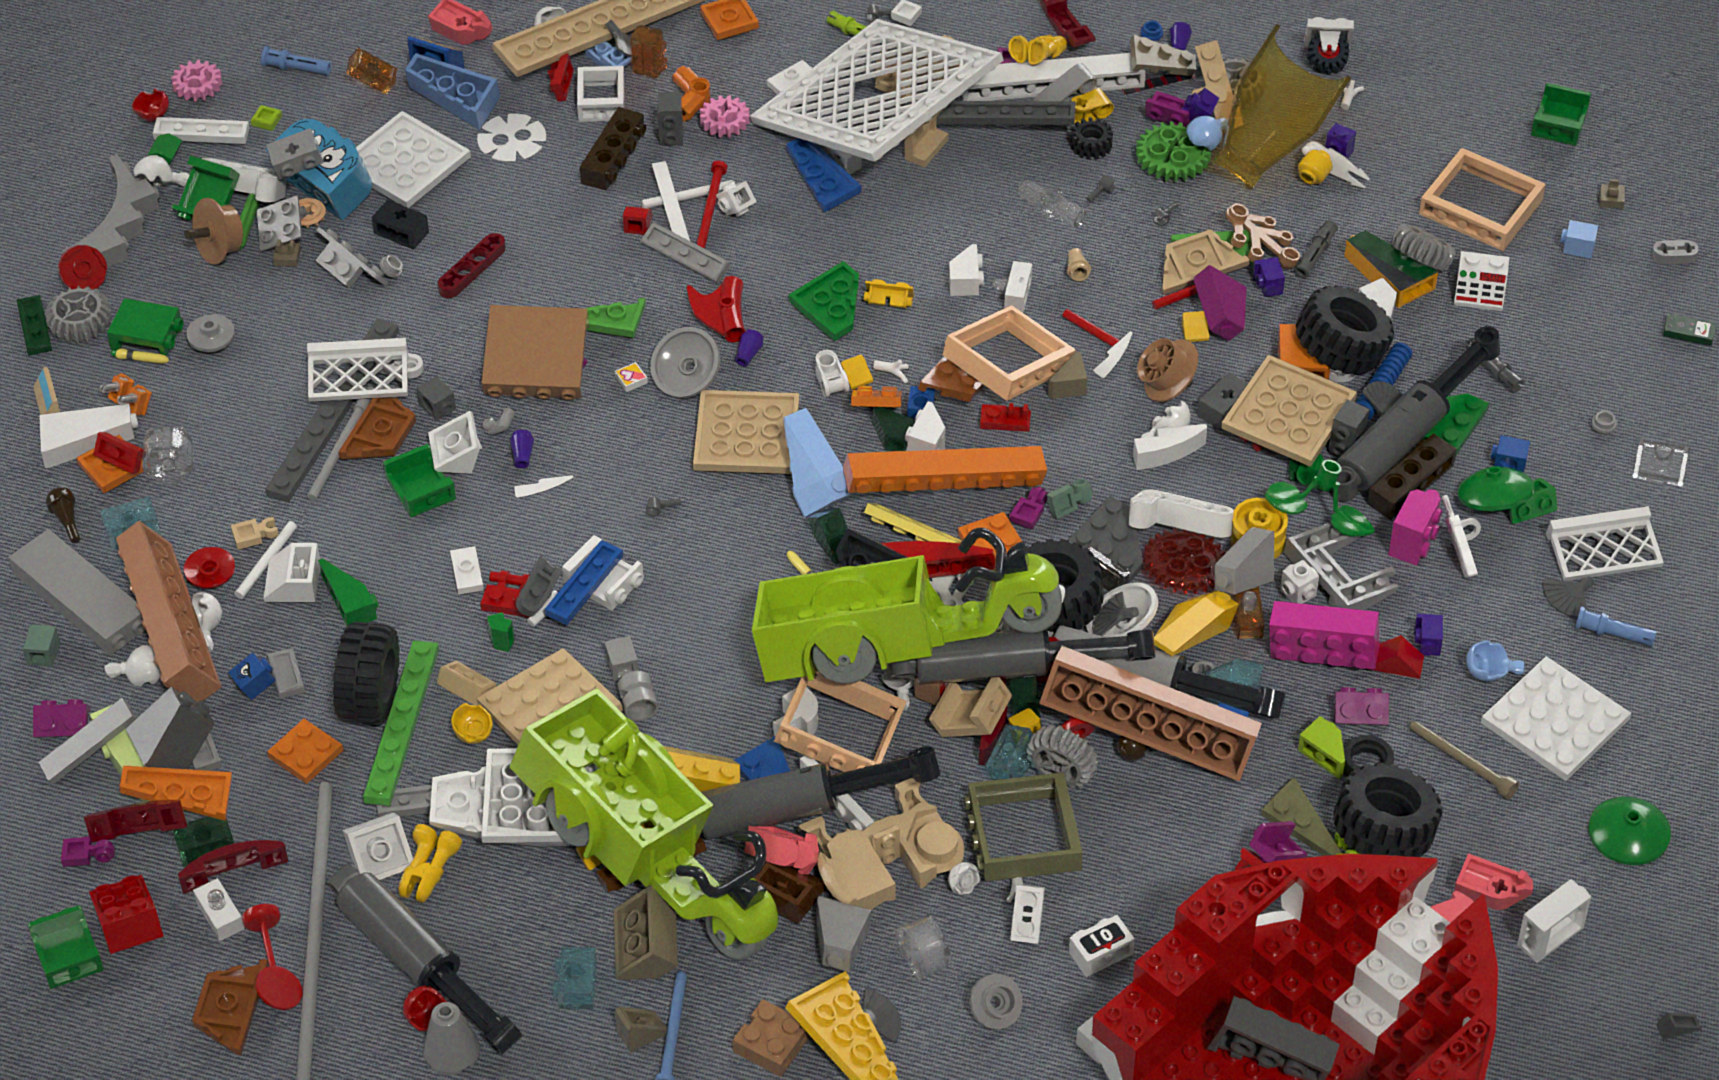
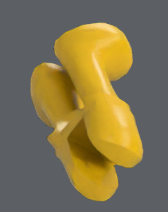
M1018 35L1010 39L1008 49L1012 58L1017 62L1024 63L1028 60L1031 65L1043 62L1049 56L1055 58L1065 52L1067 41L1062 36L1044 35L1028 43L1024 36Z
M418 824L414 827L412 833L417 850L411 864L402 874L398 892L400 897L408 899L412 894L415 884L420 883L416 893V900L424 903L431 895L436 884L441 880L444 873L442 868L445 863L460 850L462 839L451 831H442L438 838L437 833L430 826ZM437 846V849H436L435 855H434V857H433V859H432V861H431V864H430V863H426L427 860H428V858H429V856H430V854L432 853V851L434 850V848Z

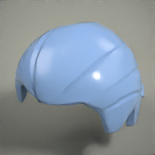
M1200 116L1189 123L1186 133L1194 145L1204 146L1209 151H1212L1221 144L1222 131L1228 127V121L1226 118L1216 120L1211 116Z
M1489 640L1474 644L1470 647L1466 656L1469 672L1472 676L1482 681L1500 679L1510 671L1517 675L1524 673V661L1508 659L1504 647L1499 643H1490Z

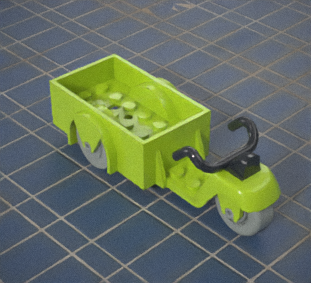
M975 528L967 534L958 546V549L963 553H967L978 538L985 539L996 551L995 569L991 571L981 566L972 567L965 572L955 585V588L963 593L976 577L991 581L985 601H968L962 605L955 606L945 605L930 583L924 555L761 581L759 583L752 634L765 683L807 676L808 680L812 681L815 676L813 662L817 670L825 678L837 683H855L864 679L872 672L876 664L877 653L881 669H887V663L932 656L933 647L944 646L947 642L989 636L996 631L1001 619L1009 627L1019 632L1037 633L1043 631L1056 622L1061 612L1062 594L1058 584V572L1047 559L1036 554H1027L1024 541L1012 546L1006 554L1005 545L996 534L986 528ZM812 647H813V654H812V655H813V662H812L811 654H810V651H811V648H812Z
M598 688L527 726L524 729L509 768L536 794L532 802L535 807L546 801L549 820L562 839L577 847L587 845L583 856L588 859L595 855L625 887L639 879L645 887L652 885L654 890L684 919L693 920L705 917L707 932L712 942L727 957L734 960H745L764 948L768 936L776 930L779 920L777 907L771 894L762 883L754 879L762 871L767 855L765 842L759 834L746 830L734 831L733 838L735 841L751 842L754 845L755 860L749 868L730 880L719 884L693 857L696 842L714 805L676 768L670 754L662 744L647 734L638 733L639 750L633 765L635 770L633 775L624 777L616 768L618 760L621 757L626 758L628 743L616 754L611 752L606 757H603L598 752V749L604 744L603 739L626 719L621 711ZM594 763L599 769L589 773L584 767ZM650 820L655 827L644 829L641 825Z

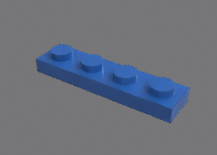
M601 540L547 605L545 615L568 625L622 559L623 550Z

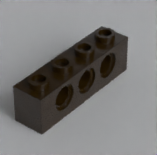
M621 107L616 109L580 165L581 184L607 191L611 183L616 181L621 167H625L628 156L631 152L635 151L640 137L645 135L646 124H644L643 113Z
M1434 433L1426 440H1421L1410 454L1407 453L1395 467L1368 489L1367 505L1392 520L1400 512L1410 491L1418 489L1424 492L1454 466L1457 449Z

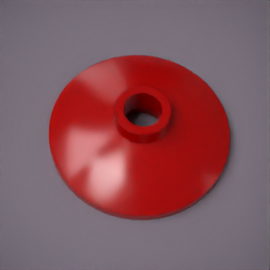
M205 547L193 552L186 559L183 568L184 575L194 586L200 588L217 587L232 577L235 571V561L233 556L225 549Z

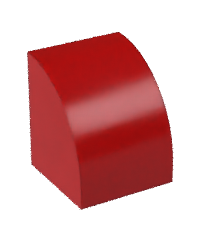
M626 206L623 213L624 233L645 235L652 220V209Z

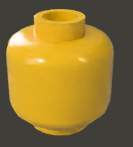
M1310 150L1298 164L1300 178L1310 185L1322 183L1333 169L1330 155L1324 150Z

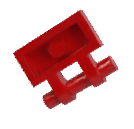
M504 570L500 572L491 571L489 581L498 582L497 586L487 584L480 603L481 610L495 613L503 612V614L529 618L530 616L523 615L517 609L516 598L530 574L519 576ZM508 584L520 586V589L508 588Z

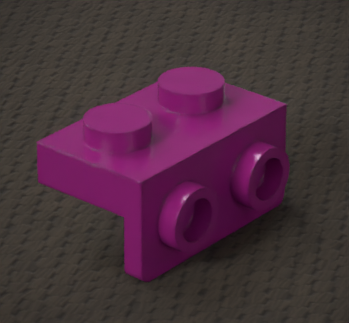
M1156 91L1153 98H1147L1145 102V116L1153 120H1159L1170 124V121H1173L1175 126L1183 123V127H1186L1191 122L1190 113L1182 109L1185 103L1184 99Z
M1342 687L1340 692L1334 693V724L1389 725V693H1382L1380 688H1367L1366 692H1356V688Z
M81 699L67 700V704L58 705L55 700L41 701V705H33V737H72L88 724V712H91L90 706L86 703L83 704Z
M1293 821L1262 823L1255 829L1254 837L1249 844L1265 863L1305 858L1308 854L1290 838L1296 826Z

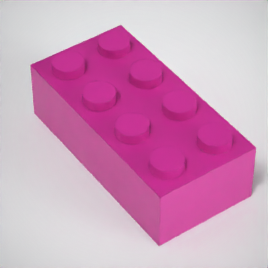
M1274 601L1269 623L1271 658L1333 666L1357 667L1360 669H1375L1380 646L1379 612Z

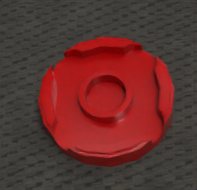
M75 245L68 248L62 254L58 263V274L61 281L72 290L77 289L78 286L81 289H85L87 286L91 290L97 289L106 277L107 263L104 256L96 248L88 245Z

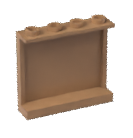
M490 305L482 375L484 394L491 397L509 395L516 398L534 396L540 399L559 397L565 400H574L575 398H582L581 381L586 329H589L588 310L584 308Z

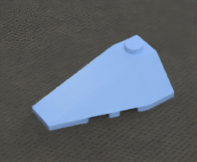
M807 408L785 416L783 421L786 444L789 449V467L793 479V496L803 517L805 518L848 499L853 493H848L843 466Z

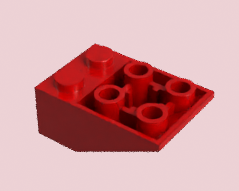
M142 874L127 876L120 882L111 885L103 884L96 887L95 890L89 891L110 954L164 937L155 905Z

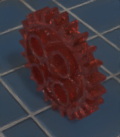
M1173 527L1172 533L1163 530V535L1156 533L1154 539H1149V543L1145 546L1144 570L1149 571V578L1156 577L1155 584L1163 582L1164 589L1170 586L1173 587V593H1176L1178 589H1182L1185 595L1188 590H1192L1194 594H1197L1199 588L1207 592L1208 586L1215 588V564L1225 555V551L1220 550V543L1214 544V537L1206 539L1205 534L1198 535L1196 534L1197 532L1192 531L1190 533L1182 529V532H1178Z

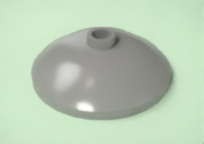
M682 327L668 333L658 343L651 358V374L655 384L661 391L675 398H689L701 393L713 382L720 367V351L716 341L707 332L696 327ZM695 365L693 370L689 371L690 367Z

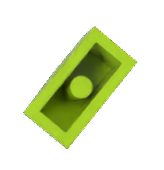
M1319 716L1300 734L1298 751L1340 779L1343 777L1345 764L1341 730L1334 723Z

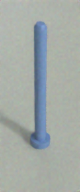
M679 971L676 974L661 1072L655 1076V1080H675L672 1075L687 980L685 971Z

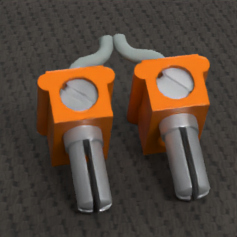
M122 373L113 376L112 383L100 386L102 393L109 392L107 398L120 405L130 404L131 413L146 415L152 394L146 387L134 384V380Z

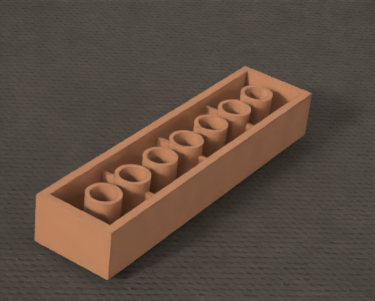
M139 520L119 535L116 541L119 546L118 553L125 564L124 571L131 582L130 589L135 594L137 600L136 607L143 617L142 625L149 635L148 643L154 650V660L162 674L160 676L161 681L167 688L172 687L180 692L185 691L197 702L203 701L222 686L175 552L169 541Z
M1061 646L1054 660L1039 703L1237 781L1241 779L1262 723L1064 646Z

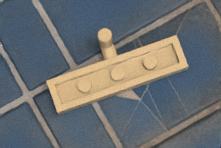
M1215 40L1195 46L1206 86L1194 89L1192 94L1194 92L1198 94L1202 89L1206 88L1219 97L1213 111L1216 120L1226 118L1228 121V127L1222 131V134L1242 128L1218 41Z

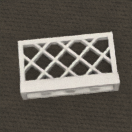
M406 338L307 343L309 402L408 396V348ZM391 360H402V364L396 370L387 365ZM375 361L378 365L370 372L363 367L366 362ZM342 363H351L353 365L346 373L338 368ZM326 364L328 368L320 375L314 370V365ZM382 368L390 373L384 381L375 376ZM359 369L366 376L357 383L350 376ZM333 371L341 376L334 384L326 379ZM394 378H397L402 382V388L391 389L388 384ZM370 379L378 384L374 390H366L362 386ZM345 381L354 386L349 391L344 392L338 389ZM321 382L329 387L324 393H314V388Z
M1649 506L1551 520L1546 536L1548 542H1552L1563 581L1583 579L1587 576L1596 577L1662 567L1664 562L1649 520L1651 517ZM1637 529H1645L1647 537L1642 541L1632 535V532ZM1610 533H1617L1624 537L1619 545L1608 539V535ZM1592 536L1600 542L1593 548L1582 542L1583 539ZM1627 539L1640 546L1635 554L1623 547ZM1568 540L1575 544V546L1569 552L1560 546L1559 541ZM1603 543L1615 550L1611 558L1598 551ZM1578 547L1590 553L1586 561L1574 555ZM1645 549L1653 554L1655 560L1646 561L1638 555ZM1620 552L1630 558L1631 561L1629 564H1621L1615 561L1614 558ZM1596 556L1606 562V565L1602 568H1597L1589 562ZM1570 559L1582 567L1579 571L1568 572L1566 564Z

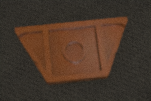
M943 357L921 380L918 390L925 392L927 387L940 390L941 396L954 397L958 400L970 402L985 385L946 357Z
M372 398L340 448L339 458L354 459L395 456L416 422L415 414L409 408L404 407L397 398Z
M268 959L259 960L258 965L246 968L238 965L226 971L219 970L207 973L192 1018L193 1026L236 1055H242L259 1000V995L255 989V979L261 970L269 967Z

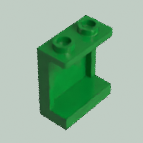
M1546 83L1538 113L1534 117L1531 136L1577 146L1589 109L1591 93Z
M190 155L187 165L192 167L179 205L173 204L171 208L178 213L177 217L187 221H191L197 203L203 198H211L220 206L229 205L240 176L231 167Z
M124 298L107 331L110 348L113 350L121 349L124 342L159 348L160 354L167 356L169 351L175 346V339L178 332H181L183 329L184 320L181 318L178 307Z
M429 444L417 447L383 462L385 478L410 518L456 500L455 486L451 477L446 478L442 472H437L434 469Z
M81 905L66 908L61 912L40 917L28 923L29 931L50 989L104 971L99 952L94 944Z

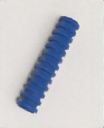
M1395 343L1368 384L1384 381L1393 386L1406 367V364L1412 358L1413 352L1411 348L1404 343ZM1362 393L1356 403L1370 409L1368 420H1370L1376 410Z

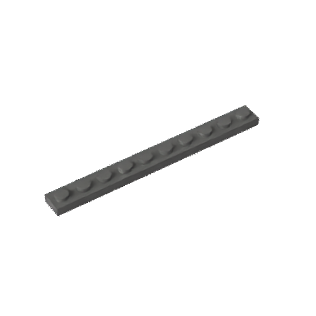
M880 101L869 103V106L880 104ZM912 101L900 104V107L910 105ZM951 101L937 116V124L1075 125L1076 101ZM864 105L853 107V110L864 108ZM896 105L885 108V111L896 108ZM880 109L869 112V115L880 112ZM864 113L853 116V119L864 116ZM896 114L885 116L884 119L896 117ZM880 118L869 120L868 123L880 121Z
M376 319L363 340L394 339L399 333V326ZM375 361L366 362L363 367L370 372L376 367ZM347 363L343 372L346 373L353 365ZM358 369L350 377L358 383L366 375ZM345 381L338 389L344 392L349 391L354 386ZM356 399L329 400L321 403L266 487V496L290 502Z

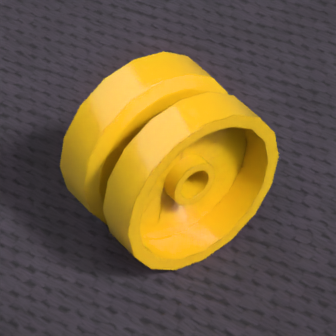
M1266 498L1246 499L1234 509L1232 535L1230 536L1231 547L1250 528L1257 527L1274 531V559L1279 557L1285 548L1288 524L1287 514L1274 508Z

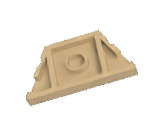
M1211 229L1166 244L1162 293L1165 295L1195 284L1194 277L1209 264L1225 274L1248 266L1249 258L1245 255L1242 257L1234 251L1231 244L1221 240L1219 235Z

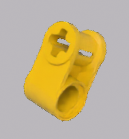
M1099 88L1075 96L1071 100L1076 101L1075 123L1077 121L1081 123V119L1084 118L1086 121L1089 118H1093V121H1096L1097 118L1104 119L1114 110L1113 103Z

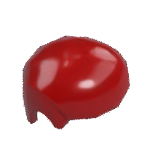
M155 88L152 94L142 91L132 103L133 111L147 122L155 121L157 117H162L169 107V99L164 91Z
M425 985L420 986L407 995L403 1002V1014L406 1020L417 1030L427 1031L433 1009L438 1004L447 1001L435 988Z

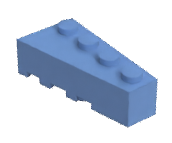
M415 53L405 69L409 88L479 130L500 98L497 79Z

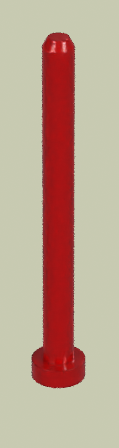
M714 161L711 165L713 176L696 245L704 249L717 200L716 194L719 192L722 175H725L728 169L727 164L723 161Z

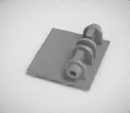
M298 195L257 210L261 252L276 247L278 239H281V243L285 244L290 242V240L302 238L301 219L307 214V210L304 206L299 205Z

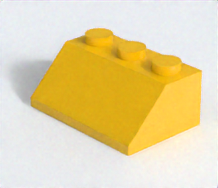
M663 746L670 754L676 768L700 792L740 783V764L732 758Z

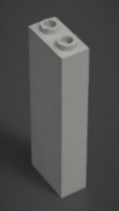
M47 529L8 557L12 573L108 655H112L117 650L122 649L129 641L146 630L142 625L143 617L136 607V601L50 529Z

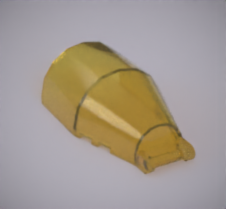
M1278 24L1273 26L1237 82L1222 147L1213 160L1216 166L1225 168L1243 181L1245 187L1250 190L1266 170L1318 131L1351 79L1348 75L1339 80L1324 79L1297 66L1277 45L1275 34L1280 28Z

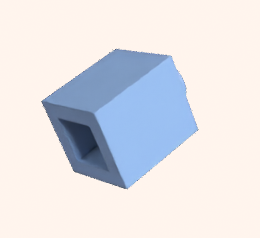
M1570 220L1568 229H1563L1560 243L1565 244L1563 253L1592 259L1598 225Z

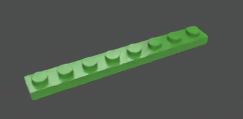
M414 640L412 642L363 795L364 803L391 806L439 653L438 643Z

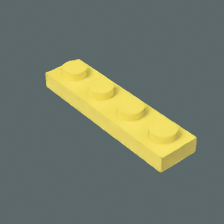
M868 503L864 513L872 516V521L885 525L886 522L894 525L893 530L902 534L910 532L916 535L915 539L917 541H939L960 544L962 542L958 538L878 503Z

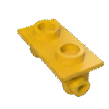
M879 279L865 281L867 292L865 291L864 301H868V304L885 306L887 297L890 298V307L907 309V306L912 307L915 295L913 287L903 282L888 284Z

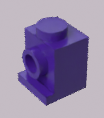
M1204 88L1198 94L1195 92L1192 95L1189 94L1182 109L1190 113V121L1200 116H1211L1219 97Z
M1335 123L1327 133L1325 147L1328 149L1332 148L1348 159L1354 152L1356 131Z
M1278 258L1254 261L1252 278L1256 281L1257 287L1262 289L1264 297L1282 295L1284 292L1285 276Z
M1417 613L1414 641L1416 644H1419V652L1423 655L1440 656L1443 642V615Z

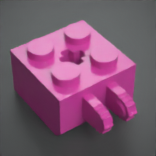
M1417 489L1410 491L1393 523L1389 556L1416 566L1421 557L1426 558L1431 546L1430 540H1435L1439 533L1440 526L1437 524L1443 512L1440 509L1441 498L1436 490L1429 489L1423 492Z

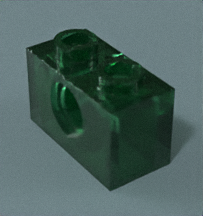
M207 816L187 822V827L172 830L183 868L215 849L234 844L227 818L224 821Z

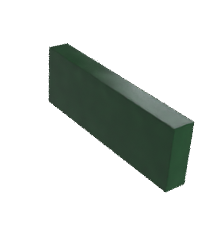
M41 295L17 299L28 356L52 351Z

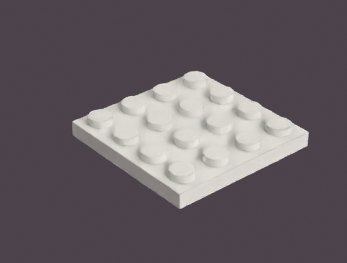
M403 111L356 147L371 176L372 188L407 208L412 206L471 157L469 149Z
M1546 656L1482 716L1481 724L1567 781L1630 720L1631 712Z

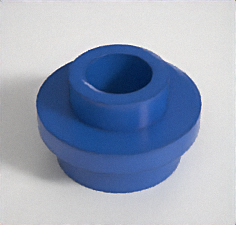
M1148 21L1141 28V36L1157 41L1163 37V28L1157 21Z

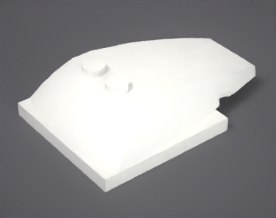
M517 748L487 749L486 766L481 767L478 772L462 771L432 778L429 818L430 825L481 838L482 843H509L537 847L571 845L562 839L553 828L547 814L546 801L535 807L532 802L536 794L509 768ZM591 763L584 768L589 773L595 771V764Z

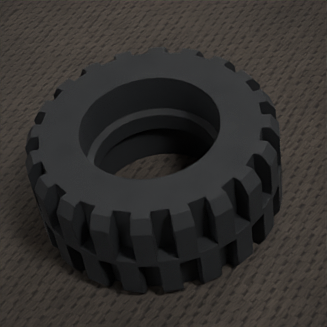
M1329 285L1314 291L1296 321L1297 337L1300 339L1302 347L1307 349V353L1311 357L1317 358L1318 362L1322 365L1326 364L1330 366V369L1340 370L1345 374L1353 373L1354 375H1359L1375 369L1394 339L1392 320L1389 316H1386V311L1379 307L1376 301L1370 300L1362 292L1358 293L1352 288H1343L1339 285L1333 287Z
M1046 539V542L1043 543L1039 541L1032 543V546L1029 548L1026 546L1027 554L1039 555L1047 559L1055 567L1059 575V582L1071 585L1065 589L1060 615L1056 622L1047 628L1048 631L1056 633L1059 626L1080 630L1083 624L1088 625L1094 619V616L1099 613L1104 601L1102 573L1097 558L1087 548L1083 549L1082 545L1076 542L1071 544L1065 539H1060V541Z
M355 621L345 627L337 650L335 673L333 675L334 711L337 717L345 722L380 725L387 720L394 701V695L396 694L400 661L399 638L397 631L390 625Z
M1376 763L1374 766L1370 764L1362 766L1360 769L1351 772L1344 779L1333 812V822L1340 838H1344L1345 844L1350 848H1355L1358 854L1421 857L1427 853L1433 844L1443 808L1438 793H1435L1434 787L1430 783L1427 784L1425 778L1421 775L1416 776L1412 773V770L1407 768L1405 770L1400 769L1398 765L1390 764L1389 766H1384L1383 763ZM1381 811H1386V812H1389V813L1394 814V815H1396V816L1388 815V814H1385V813H1383V812H1381Z

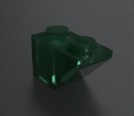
M874 407L873 426L884 449L889 452L906 451L908 441H905V435L910 426L913 427L915 424V419L892 412L889 409Z
M827 508L807 519L816 541L833 563L837 565L840 561L838 560L836 550L848 527L840 508Z
M1036 676L1006 679L1007 689L1012 694L1009 700L1011 715L1014 716L1030 708L1040 718L1041 725Z

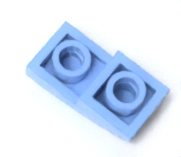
M606 41L585 49V55L600 66L625 67L633 61V57L623 54L617 50L616 46L612 47Z

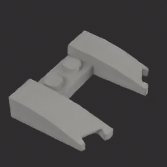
M1331 522L1287 538L1284 554L1293 564L1304 560L1317 571L1319 575L1318 582L1330 595L1328 603L1331 607L1366 610L1398 589V584L1390 585L1389 577H1393L1395 573L1392 566L1353 581L1330 554L1360 538V536L1344 535L1336 530Z

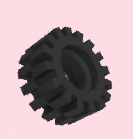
M1085 118L1081 119V123L1077 121L1071 131L1070 145L1071 149L1074 150V154H1079V157L1082 159L1084 156H1087V160H1091V157L1098 160L1099 155L1102 158L1106 157V153L1109 154L1112 149V127L1110 125L1107 126L1106 121L1100 123L1101 119L1099 118L1096 121H1093V118H1089L1088 121ZM1090 137H1092V138H1097V140H1088V139H1085V138H1090Z

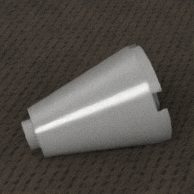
M443 1002L438 1004L432 1011L423 1046V1054L430 1068L435 1072L443 1075H457L461 1073V1070L468 1066L471 1068L476 1063L479 1057L480 1044L478 1037L460 1009L453 1003Z

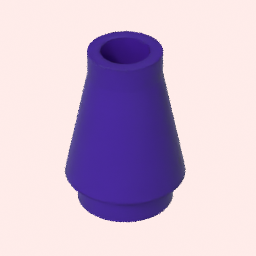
M1176 22L1170 28L1173 48L1186 51L1192 35V30L1188 23Z
M748 329L741 335L735 358L737 364L744 367L748 366L749 362L764 345L762 334Z
M516 430L512 433L509 440L514 457V465L517 468H527L534 438L528 430Z

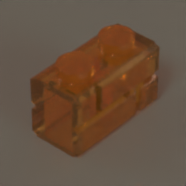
M639 25L630 37L633 73L656 79L662 71L666 70L668 59L664 57L667 42L663 40L662 30L649 29V27Z

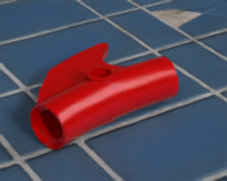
M735 276L725 277L722 284L714 292L707 295L700 294L691 285H688L689 304L695 318L710 329L723 335L728 342L740 341L741 335L746 332L742 318L743 281Z

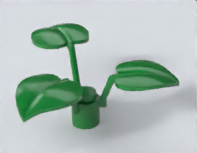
M1322 454L1317 456L1311 467L1301 464L1296 472L1299 482L1308 487L1303 493H1300L1295 486L1289 483L1277 482L1270 485L1264 495L1266 500L1277 510L1287 514H1299L1307 509V502L1303 498L1313 488L1322 491H1330L1333 488V511L1335 513L1331 515L1330 521L1334 528L1340 533L1352 537L1367 536L1375 532L1372 524L1360 511L1348 505L1338 507V488L1340 483L1337 482L1342 468L1336 461L1324 460Z

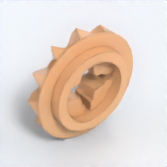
M313 198L299 200V205L304 206L307 210L306 216L301 219V227L318 226L319 221H324L326 209L321 201Z

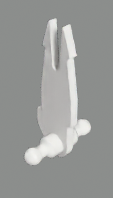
M1311 141L1302 148L1304 155L1314 149L1326 151L1333 163V169L1330 172L1332 175L1351 182L1350 185L1366 188L1353 178L1349 171L1367 180H1370L1361 168L1358 169L1332 148L1328 149L1316 141Z

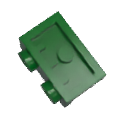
M1542 478L1534 479V494L1525 503L1509 509L1510 522L1516 524L1557 511L1556 488Z

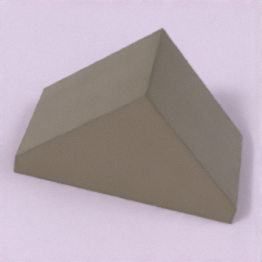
M1076 351L1049 379L1048 397L1055 399L1086 395L1087 375L1080 352Z
M617 1007L615 1010L617 1033L630 1052L667 1034L666 1026L655 1011Z

